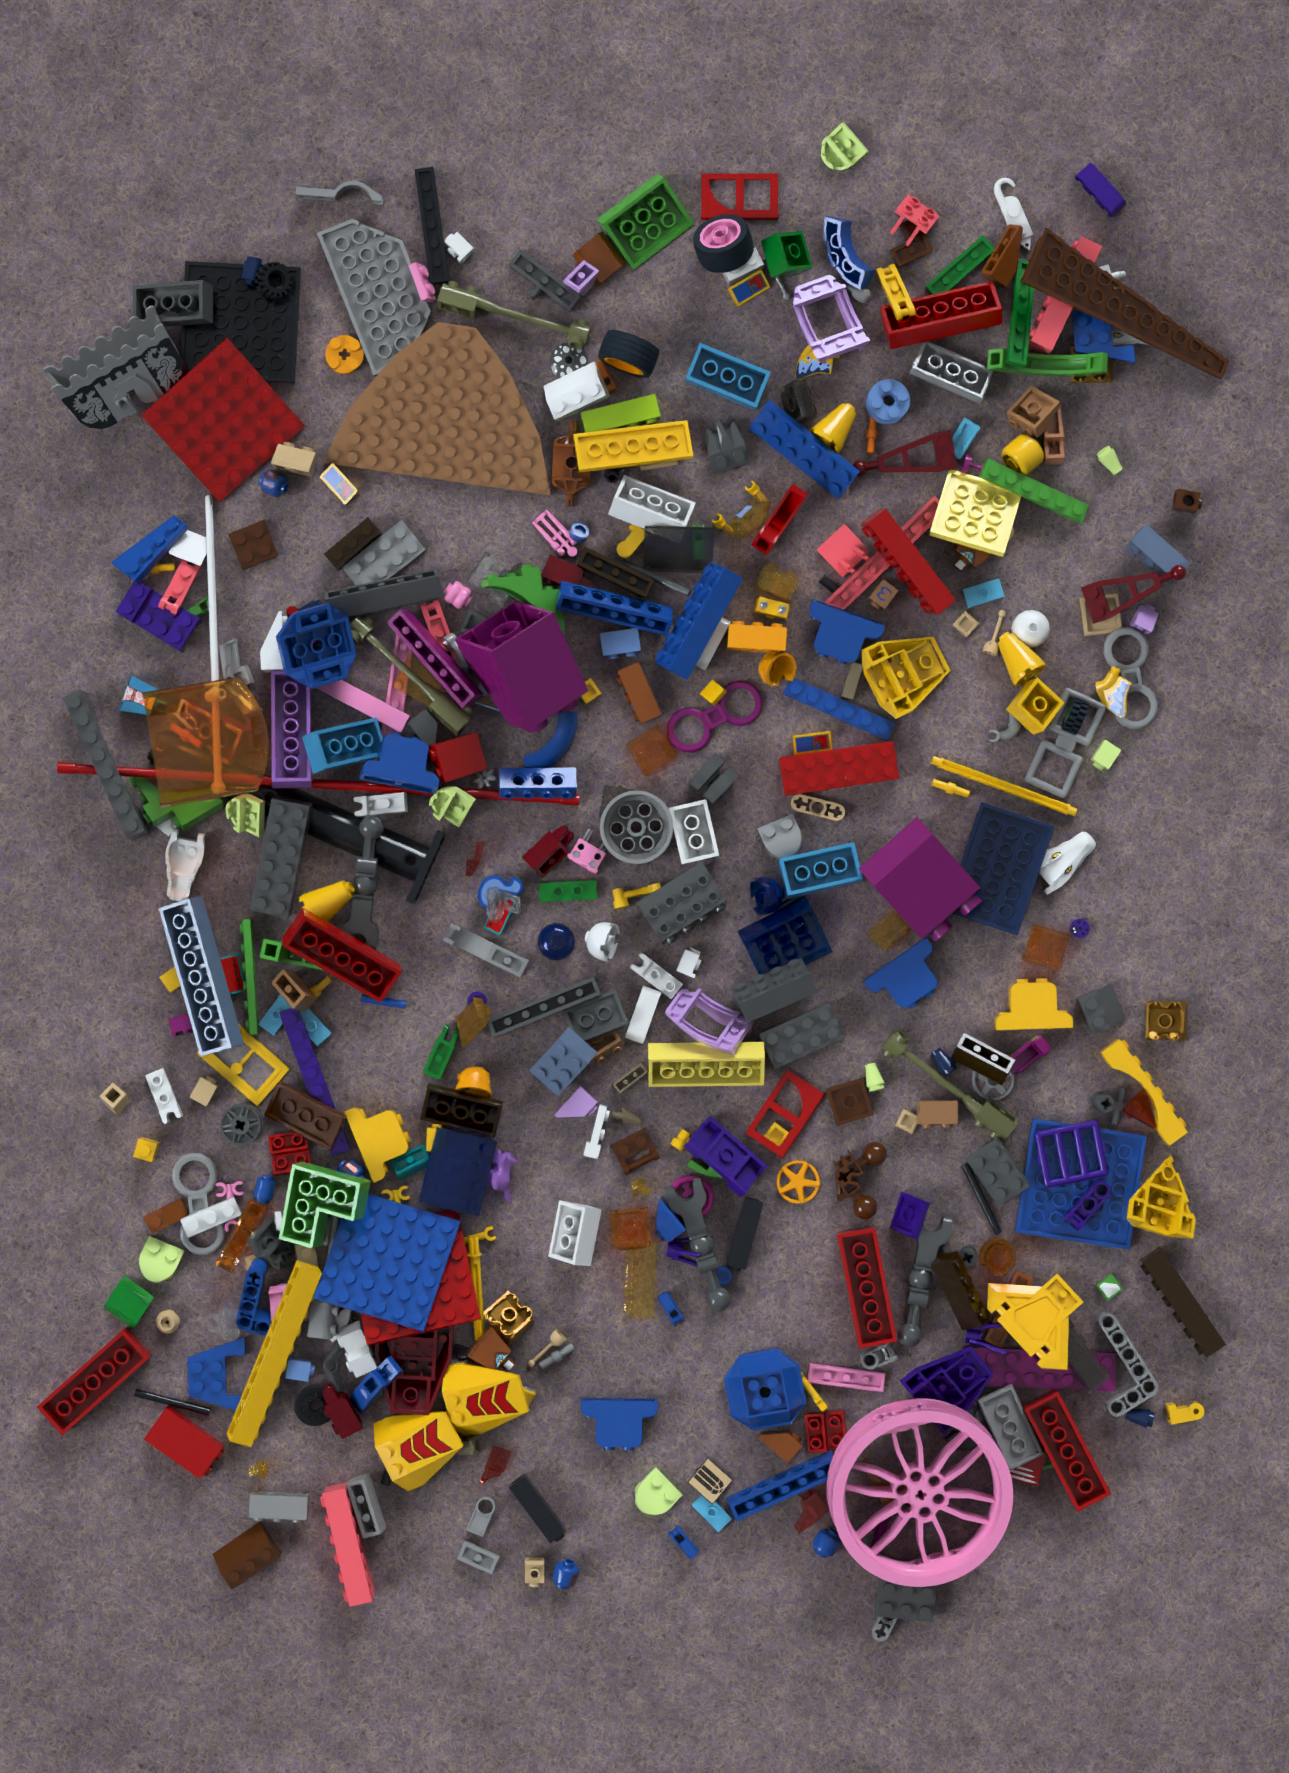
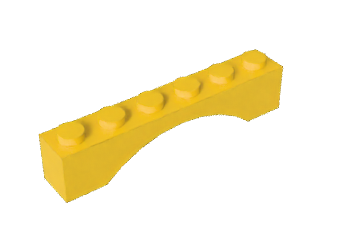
M1117 1038L1099 1051V1053L1110 1068L1129 1074L1146 1090L1154 1108L1155 1130L1166 1145L1170 1146L1188 1133L1185 1129L1187 1125L1181 1117H1176L1174 1114L1176 1110L1170 1102H1165L1162 1090L1158 1086L1154 1087L1151 1082L1153 1078L1147 1071L1144 1072L1141 1069L1140 1065L1142 1063L1137 1056L1130 1054L1128 1050L1131 1048L1127 1042Z

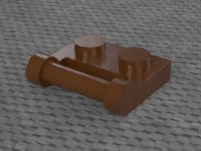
M645 1128L611 1145L626 1176L631 1174V1171L650 1161L660 1159ZM649 1148L651 1153L627 1165L625 1159Z

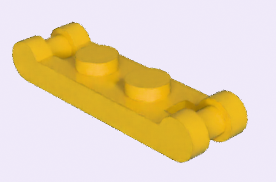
M890 264L887 268L882 269L880 267L875 269L877 279L883 287L896 320H901L907 315L910 317L916 315L914 305L895 264Z

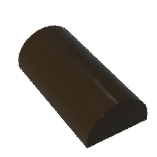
M428 1083L420 1120L495 1138L504 1101Z

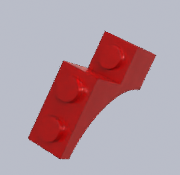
M792 484L751 545L767 556L809 494Z

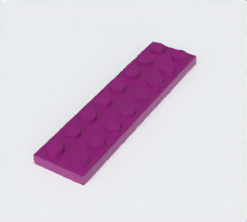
M972 1347L994 1374L986 1386L1005 1387L1012 1384L1016 1388L1115 1391L1116 1352L1068 1350V1369L1058 1370L1040 1368L1036 1363L1041 1359L1036 1354L1030 1357L1022 1348H1000L1007 1351L1005 1355L983 1347ZM1042 1349L1046 1354L1049 1352L1047 1349Z

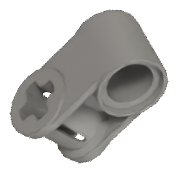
M892 1343L877 1345L862 1352L860 1362L866 1369L871 1370L897 1360L898 1355H895L891 1346ZM868 1355L874 1356V1361L871 1364H865L864 1360Z

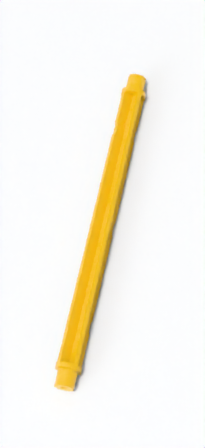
M933 756L931 764L939 769L959 774L968 779L1046 806L1065 815H1076L1077 808L1072 807L1070 804L1048 798L1039 793L946 760L943 757Z

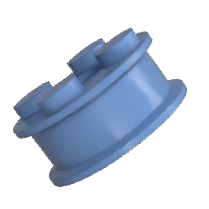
M884 379L877 382L866 398L868 414L876 422L884 425L894 424L901 420L910 406V395L907 388L899 381L893 379ZM883 399H890L892 401V405H885Z

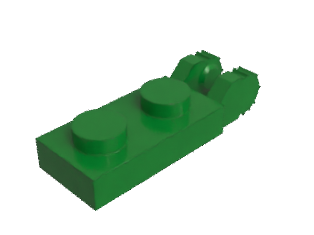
M445 1024L440 1037L437 1038L422 1072L438 1080H441L459 1035V1030L456 1029L452 1035L451 1042L444 1040L445 1035L449 1031L450 1025Z

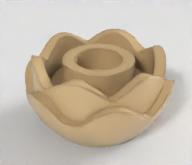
M173 1310L161 1311L156 1318V1326L164 1334L174 1333L180 1324V1318Z

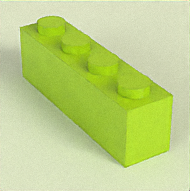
M655 394L581 412L585 433L635 427L645 422L647 425L658 423L657 419H661Z

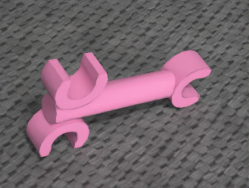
M237 1181L234 1184L216 1183V1186H222L224 1189L222 1193H217L216 1196L222 1197L226 1194L227 1199H229L234 1194L238 1196L243 1195L244 1191L239 1192L236 1190V1186L242 1185L243 1181ZM236 1218L229 1220L225 1224L226 1232L229 1231L230 1224L236 1226V1231L240 1229V1224L236 1221Z

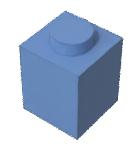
M290 1357L285 1378L308 1382L310 1377H314L315 1366L312 1365L313 1360Z

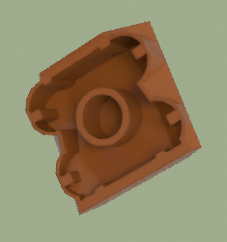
M603 232L598 233L572 255L578 265L585 260L599 270L594 283L596 288L626 265Z

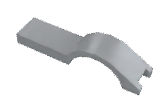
M358 181L344 182L337 186L335 190L296 187V196L300 199L337 201L339 195L344 191L360 189L369 195L373 204L383 205L384 202L380 194Z
M453 923L450 924L452 928L447 938H443V941L521 977L529 961L528 959Z

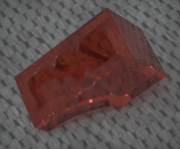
M809 1489L800 1496L802 1498L799 1500L802 1505V1512L799 1519L794 1523V1528L799 1534L829 1511V1507L815 1489L812 1491Z

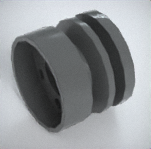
M240 1103L230 1107L221 1118L220 1128L227 1141L235 1145H245L261 1135L264 1129V1118L256 1106L250 1103ZM239 1120L241 1122L244 1121L246 1123V1125L243 1126L244 1130L242 1127H237V1124H239Z

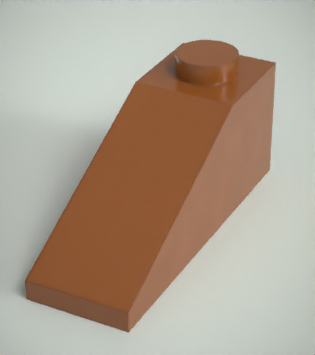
M1008 225L981 271V274L989 281H993L995 286L1007 287L1016 272L1023 231L1021 225Z

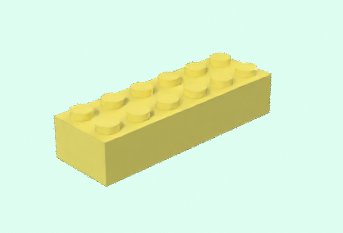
M741 1042L736 1049V1055L713 1049L702 1043H648L649 1087L764 1085V1042Z

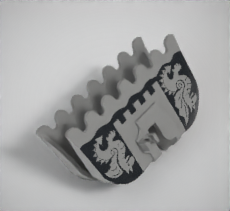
M149 306L145 310L146 318L144 320H140L136 316L131 317L128 321L129 328L127 330L120 326H115L111 331L113 335L111 339L108 340L104 336H98L95 339L96 347L94 349L81 346L78 349L79 358L73 359L71 356H64L61 360L62 368L57 369L53 365H49L43 369L44 373L55 384L51 388L52 392L69 408L80 423L95 429L111 427L129 415L130 417L138 412L128 393L129 391L134 389L140 400L144 403L155 402L187 374L186 366L174 342L160 321L154 306Z

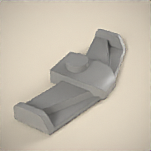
M232 639L219 646L223 683L244 717L252 716L263 711V709L248 688V686L255 683L249 666L244 665L240 667L238 639Z

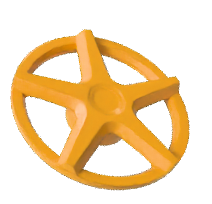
M801 1160L785 1164L777 1176L779 1193L784 1199L792 1203L799 1204L811 1200L816 1195L820 1186V1179L816 1169L808 1162ZM793 1164H803L798 1174L793 1173L787 1167ZM808 1167L814 1172L816 1181L805 1178ZM784 1172L790 1179V1182L781 1188L780 1177ZM804 1187H815L813 1193L804 1199ZM795 1189L799 1200L791 1199L784 1193Z

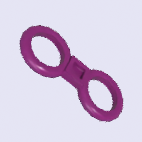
M737 680L724 687L727 693L720 699L717 705L703 712L697 708L690 707L676 711L667 723L666 733L670 743L674 748L682 752L693 753L700 751L708 744L712 729L724 722L737 726L751 724L762 711L763 700L760 691L755 685L747 681ZM737 688L750 691L755 700L753 712L744 718L733 717L725 707V699L728 693ZM686 715H693L699 718L704 725L702 739L693 745H685L679 742L674 733L677 720Z

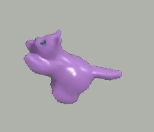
M496 1149L493 1154L494 1167L492 1170L484 1172L483 1181L485 1185L492 1186L495 1190L503 1191L506 1201L512 1203L509 1191L510 1169L512 1165L518 1164L519 1161L510 1152L502 1154L500 1149Z

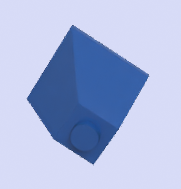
M660 1197L657 1205V1231L655 1233L662 1241L666 1239L667 1242H670L683 1233L686 1227L663 1198Z

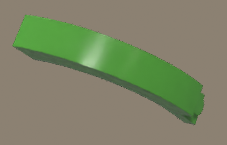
M1007 349L988 350L987 369L998 372L1049 377L1096 376L1099 373H1107L1108 353L1105 352L1078 355L1028 353L1027 365L1025 368L1006 364Z

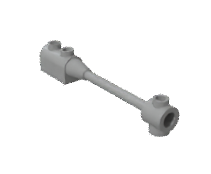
M331 1215L328 1254L339 1223V1217ZM314 1299L310 1304L307 1337L332 1339L333 1335H337L338 1324H334V1318L339 1316L340 1307Z

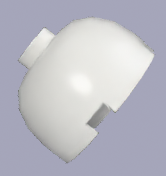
M1026 610L1018 614L1013 620L1011 632L1029 648H1036L1046 641L1050 627L1047 618L1042 613L1035 610Z
M609 922L594 925L585 935V942H587L589 953L595 958L606 962L608 959H612L618 944L614 943L616 934H620L619 926Z

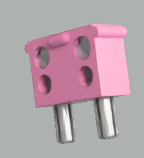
M588 829L583 838H579L572 852L567 855V858L587 871L597 874V868L606 855V847L603 842L599 849L588 843L594 833L593 831L590 832L591 829ZM583 845L584 849L579 850L578 846ZM598 854L600 859L596 860L594 856Z

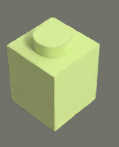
M1103 740L1090 760L1094 762L1093 766L1101 771L1103 769L1109 770L1121 749L1107 740Z

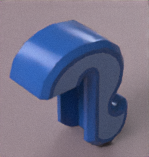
M496 875L488 876L479 887L478 900L482 907L488 909L492 891L519 896L524 890L523 882L518 878L511 877L508 884L502 877Z

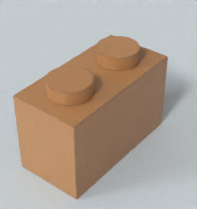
M283 969L271 982L295 1010L305 1012L317 999L315 994L294 971Z
M916 1100L917 1124L922 1125V1128H933V1124H941L942 1128H951L952 1124H958V1101Z

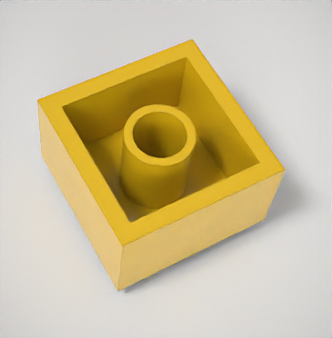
M1036 677L1024 684L1006 710L1034 735L1046 729L1065 702Z

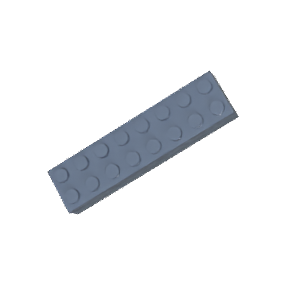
M203 897L188 898L160 907L159 912L200 1057L243 1045L244 1042Z

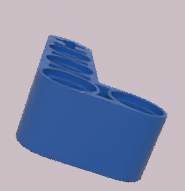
M254 1259L246 1273L236 1325L241 1330L265 1336L271 1325V1312L259 1308L268 1265L262 1259Z

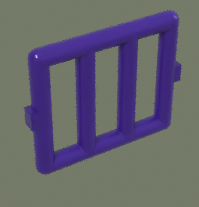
M1097 1120L1036 1131L1034 1133L1038 1152L1036 1157L1038 1165L1040 1164L1046 1188L1108 1175L1104 1154L1106 1147L1105 1143H1102ZM1092 1128L1100 1170L1088 1172L1080 1130ZM1073 1132L1081 1174L1070 1176L1061 1134ZM1054 1136L1062 1174L1061 1178L1051 1179L1043 1142L1045 1137Z

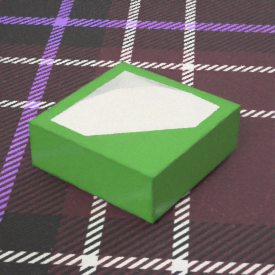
M1109 1274L1096 1284L1107 1301L1123 1290L1112 1274Z

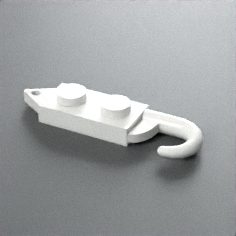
M1001 178L994 185L995 197L1007 225H1021L1023 227L1020 245L1029 251L1031 236L1034 234L1021 204L1014 196L1004 197L1001 191L1003 183H1009L1012 187H1015V183L1010 178Z

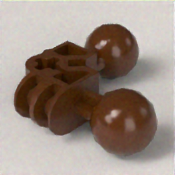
M879 1142L867 1144L864 1147L863 1155L857 1160L849 1150V1156L846 1158L840 1155L842 1161L839 1163L833 1160L838 1168L835 1171L836 1187H838L837 1200L842 1201L846 1197L851 1196L854 1201L853 1211L861 1219L872 1218L877 1212V1203L871 1196L863 1195L860 1190L861 1185L858 1180H854V1176L859 1177L864 1173L863 1169L868 1165L879 1166L886 1160V1148ZM839 1172H847V1180L839 1179Z

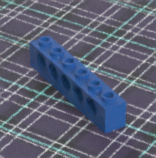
M561 581L556 595V610L666 636L673 621V607Z
M832 1450L728 1496L727 1500L736 1521L826 1482L829 1466L834 1455Z

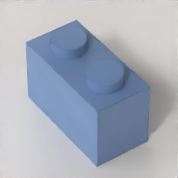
M637 628L600 633L603 657H607V660L619 659L618 655L626 654V657L638 656L637 652H641Z

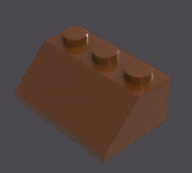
M260 1521L214 1552L213 1556L221 1575L229 1587L234 1589L278 1559L282 1552Z

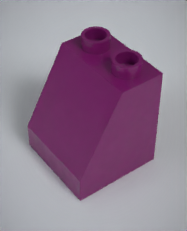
M515 600L455 639L466 663L507 722L529 733L544 729L548 725L547 718L556 712L564 713L574 709L578 705L577 698L588 692L587 686L552 611Z
M918 817L858 868L921 939L930 935L936 942L953 927L947 920L953 912L959 909L966 916L982 902L975 894L981 887Z

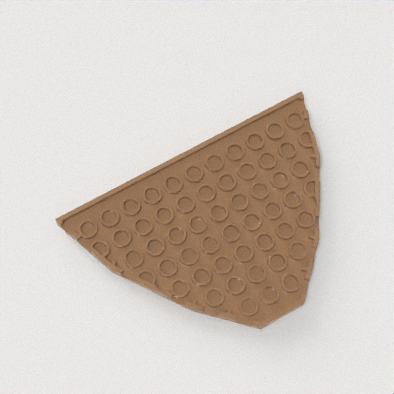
M437 322L394 355L349 407L324 460V463L327 464L333 463L334 465L550 495L551 493L540 434L509 370L504 366L476 327Z

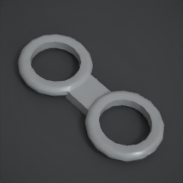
M1121 627L1107 636L1104 643V657L1111 667L1116 666V668L1121 669V677L1133 683L1128 693L1138 691L1148 698L1150 710L1147 716L1140 721H1130L1126 718H1120L1115 714L1114 716L1122 726L1129 729H1140L1148 726L1158 712L1156 696L1148 687L1142 685L1140 667L1145 663L1149 654V645L1146 637L1139 630L1132 627ZM1122 635L1135 637L1141 646V653L1138 659L1129 665L1118 663L1113 658L1111 652L1113 642Z
M189 1153L182 1156L172 1170V1180L175 1188L182 1195L188 1197L189 1215L209 1207L207 1194L214 1189L217 1183L218 1171L215 1163L208 1156L201 1153ZM200 1161L207 1166L210 1179L203 1189L190 1190L182 1184L180 1171L187 1162ZM224 1223L216 1226L218 1230L216 1241L208 1247L194 1245L187 1237L181 1225L180 1237L183 1245L196 1255L214 1253L222 1246L225 1240L226 1230Z

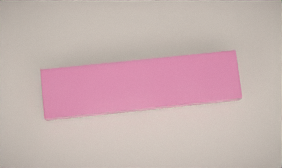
M809 1363L807 1380L813 1384L884 1392L886 1373Z

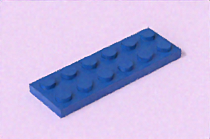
M768 400L749 427L752 432L837 499L843 495L860 472L771 400Z

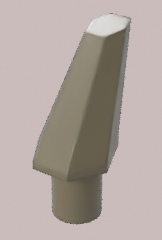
M622 1108V1112H612L613 1119H622V1123L641 1125L640 1117Z

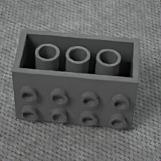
M702 861L637 902V905L663 945L665 943L668 945L672 944L677 940L676 936L682 932L684 935L694 929L693 925L698 922L700 925L710 919L709 915L714 912L716 914L726 909L725 905L728 904Z

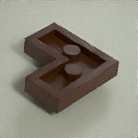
M909 220L901 223L899 226L906 242L917 227V225ZM921 230L909 246H906L905 242L890 250L898 268L933 252L925 233Z

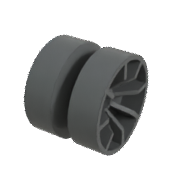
M716 753L688 781L696 790H700L706 784L708 788L704 792L703 797L711 804L719 797L722 798L733 787V781L739 776L731 767H727L721 773L719 769L724 764V760Z

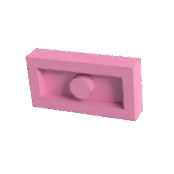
M416 262L410 264L409 268L421 301L427 303L435 301V289L427 277L429 276L427 268Z

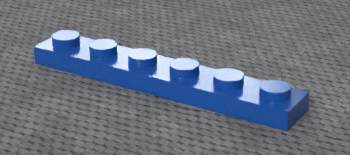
M795 678L793 682L788 681L783 692L785 696L886 741L889 740L896 724Z

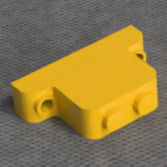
M1037 978L1036 982H1028V979H1017V983L1011 984L1008 989L1009 1012H998L999 1015L994 1019V1030L1073 1028V1018L1068 1014V1011L1057 1010V989L1053 983L1047 982V978Z
M353 1107L344 1111L373 1183L382 1180L386 1173L389 1172L385 1161L406 1153L409 1149V1143L412 1142L408 1131L404 1132L402 1128L404 1121L401 1114H396L394 1110H386L367 1118L363 1108Z

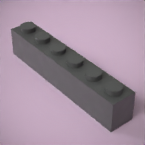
M437 568L324 592L326 603H330L348 617H358L368 612L377 613L387 608L396 609L402 605H415L421 601H434L439 599V597H443Z
M591 977L492 1017L488 1021V1025L493 1038H497L600 996L601 992L595 977Z

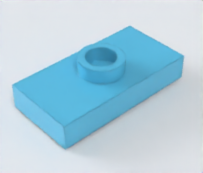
M964 417L952 436L955 457L961 460L981 428L966 417Z
M999 578L962 590L967 608L1005 597Z
M281 994L258 1024L273 1036L283 1024L279 1012L292 1008Z
M309 1008L305 1012L300 1011L310 1039L319 1046L332 1032Z
M702 1494L691 1504L718 1532L732 1520V1517L716 1501L712 1504Z

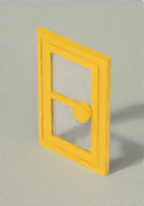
M238 1023L244 1042L243 1045L201 1056V1058L258 1106L290 1068Z

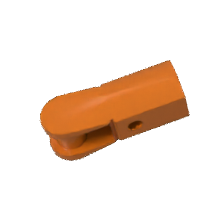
M601 360L596 361L603 380H610V384L606 385L608 392L613 390L616 392V386L605 363Z

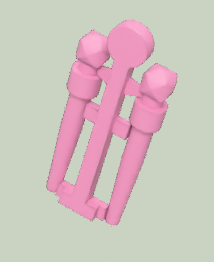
M545 510L532 522L543 537L552 545L551 547L554 551L558 552L559 556L565 555L563 547L568 549L567 553L570 557L577 555V549L573 546L570 547L568 543L570 541L572 545H576L578 542L570 537L569 530L548 510ZM546 515H548V517L553 521V523L560 529L558 533L545 520L544 517ZM539 521H542L554 534L552 538L537 524ZM562 534L567 539L566 541L561 537ZM556 539H558L562 543L561 546L558 544V542H555Z

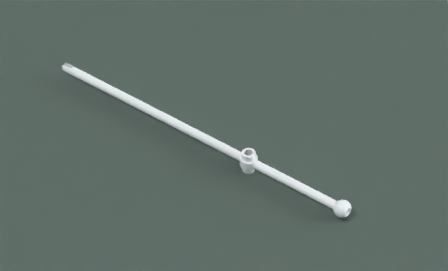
M206 495L211 688L205 692V699L208 702H212L215 782L212 784L211 790L214 795H223L227 788L222 782L220 702L226 698L227 694L224 688L219 687L213 498L211 495Z

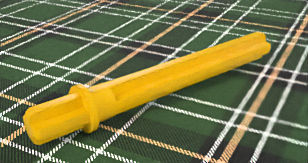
M469 1237V1264L481 1320L474 1321L475 1341H477L485 1332L484 1316L482 1315L483 1297L480 1256H482V1253L479 1251V1238Z

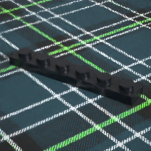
M434 167L415 169L430 283L449 282Z

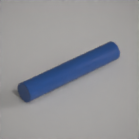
M362 994L361 1002L406 1009L407 1001L384 998L380 1003L368 995Z

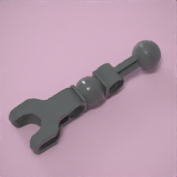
M367 816L361 821L359 826L360 833L365 839L363 856H358L357 876L353 881L355 892L353 895L351 917L343 923L340 929L349 935L355 933L364 935L367 945L376 950L379 928L372 920L373 893L377 888L375 877L377 874L378 858H374L376 839L383 834L384 825L378 817Z
M700 1177L693 1180L694 1193L689 1198L680 1197L675 1187L668 1186L665 1189L669 1207L673 1212L682 1216L689 1239L691 1240V1251L701 1255L696 1257L700 1274L705 1273L710 1292L707 1295V1303L711 1309L723 1311L729 1307L731 1295L726 1289L721 1287L716 1269H719V1264L713 1250L714 1241L708 1235L707 1225L702 1212L707 1196L703 1181Z
M943 1216L938 1228L935 1230H927L923 1223L919 1239H916L912 1266L914 1269L909 1275L910 1285L906 1295V1304L910 1305L907 1323L898 1332V1339L903 1346L914 1347L922 1339V1332L918 1327L921 1307L926 1308L928 1288L933 1282V1275L931 1273L933 1268L931 1264L936 1259L938 1247L950 1238L952 1227L950 1216Z

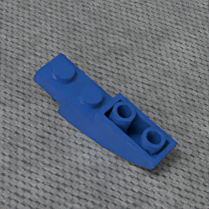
M392 1356L387 1357L375 1370L371 1371L352 1393L350 1400L360 1414H363L402 1372V1369Z

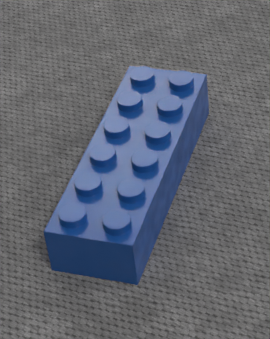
M710 562L704 568L700 581L695 584L694 592L690 599L685 602L684 610L677 617L672 632L667 635L666 643L657 653L655 664L688 680L743 578L723 566Z

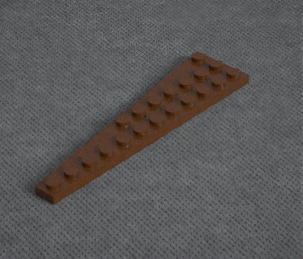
M1048 228L1042 229L1020 282L1218 379H1222L1229 363L1228 359L1210 346H1207L1199 338L1191 335L1184 327L1179 326L1169 316L1158 311L1155 306L1121 281L1113 278L1107 271H1103L1095 265L1092 260L1081 255L1078 250L1070 247Z

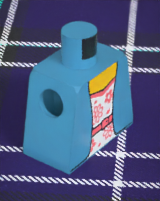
M130 675L119 710L153 716L155 709L165 712L168 701L159 698L160 690Z

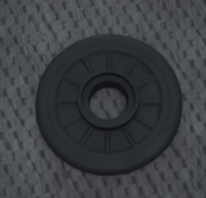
M308 1386L296 1397L294 1403L295 1413L298 1419L306 1425L320 1426L331 1419H327L323 1412V1408H325L324 1386ZM313 1401L321 1403V1407L318 1410L310 1408V1404Z

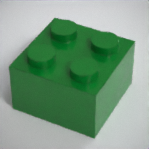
M803 231L776 233L761 241L771 278L796 276L813 268Z

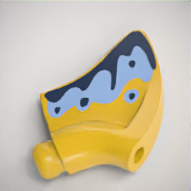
M808 345L798 360L795 372L796 380H802L815 374H831L833 359L840 358V355L826 360V364L817 360L811 347Z
M1112 666L1104 680L1096 682V691L1101 702L1108 710L1120 718H1125L1127 716V695L1133 683L1119 675L1121 672L1120 668Z

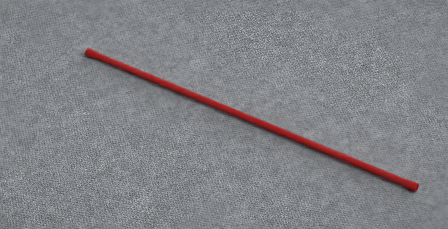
M58 762L57 773L98 775L93 765ZM117 766L120 775L123 777L215 782L214 772ZM222 773V782L272 786V776ZM312 779V788L379 793L405 792L411 795L433 796V794L373 782ZM460 788L475 799L579 806L580 794H576V797L569 799L562 797H552L550 799L499 798V790Z

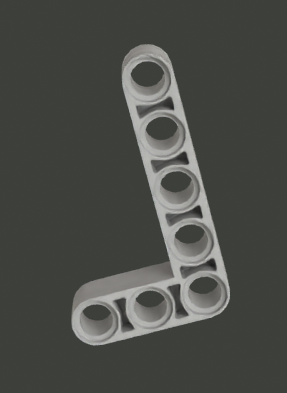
M1102 1312L1097 1318L1098 1325L1135 1381L1107 1400V1410L1113 1416L1119 1417L1155 1395L1158 1391V1384L1114 1315L1109 1312ZM1105 1317H1111V1324L1108 1326L1103 1325ZM1116 1333H1121V1340L1114 1342L1113 1336ZM1131 1349L1132 1355L1129 1358H1124V1351ZM1141 1365L1142 1372L1134 1374V1368ZM1146 1382H1152L1153 1385L1150 1390H1144ZM1136 1392V1398L1129 1401L1128 1394ZM1119 1402L1120 1408L1117 1411H1112V1404Z

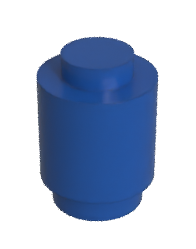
M262 1174V1177H257L253 1195L255 1196L254 1201L262 1204L270 1203L276 1185L273 1176Z

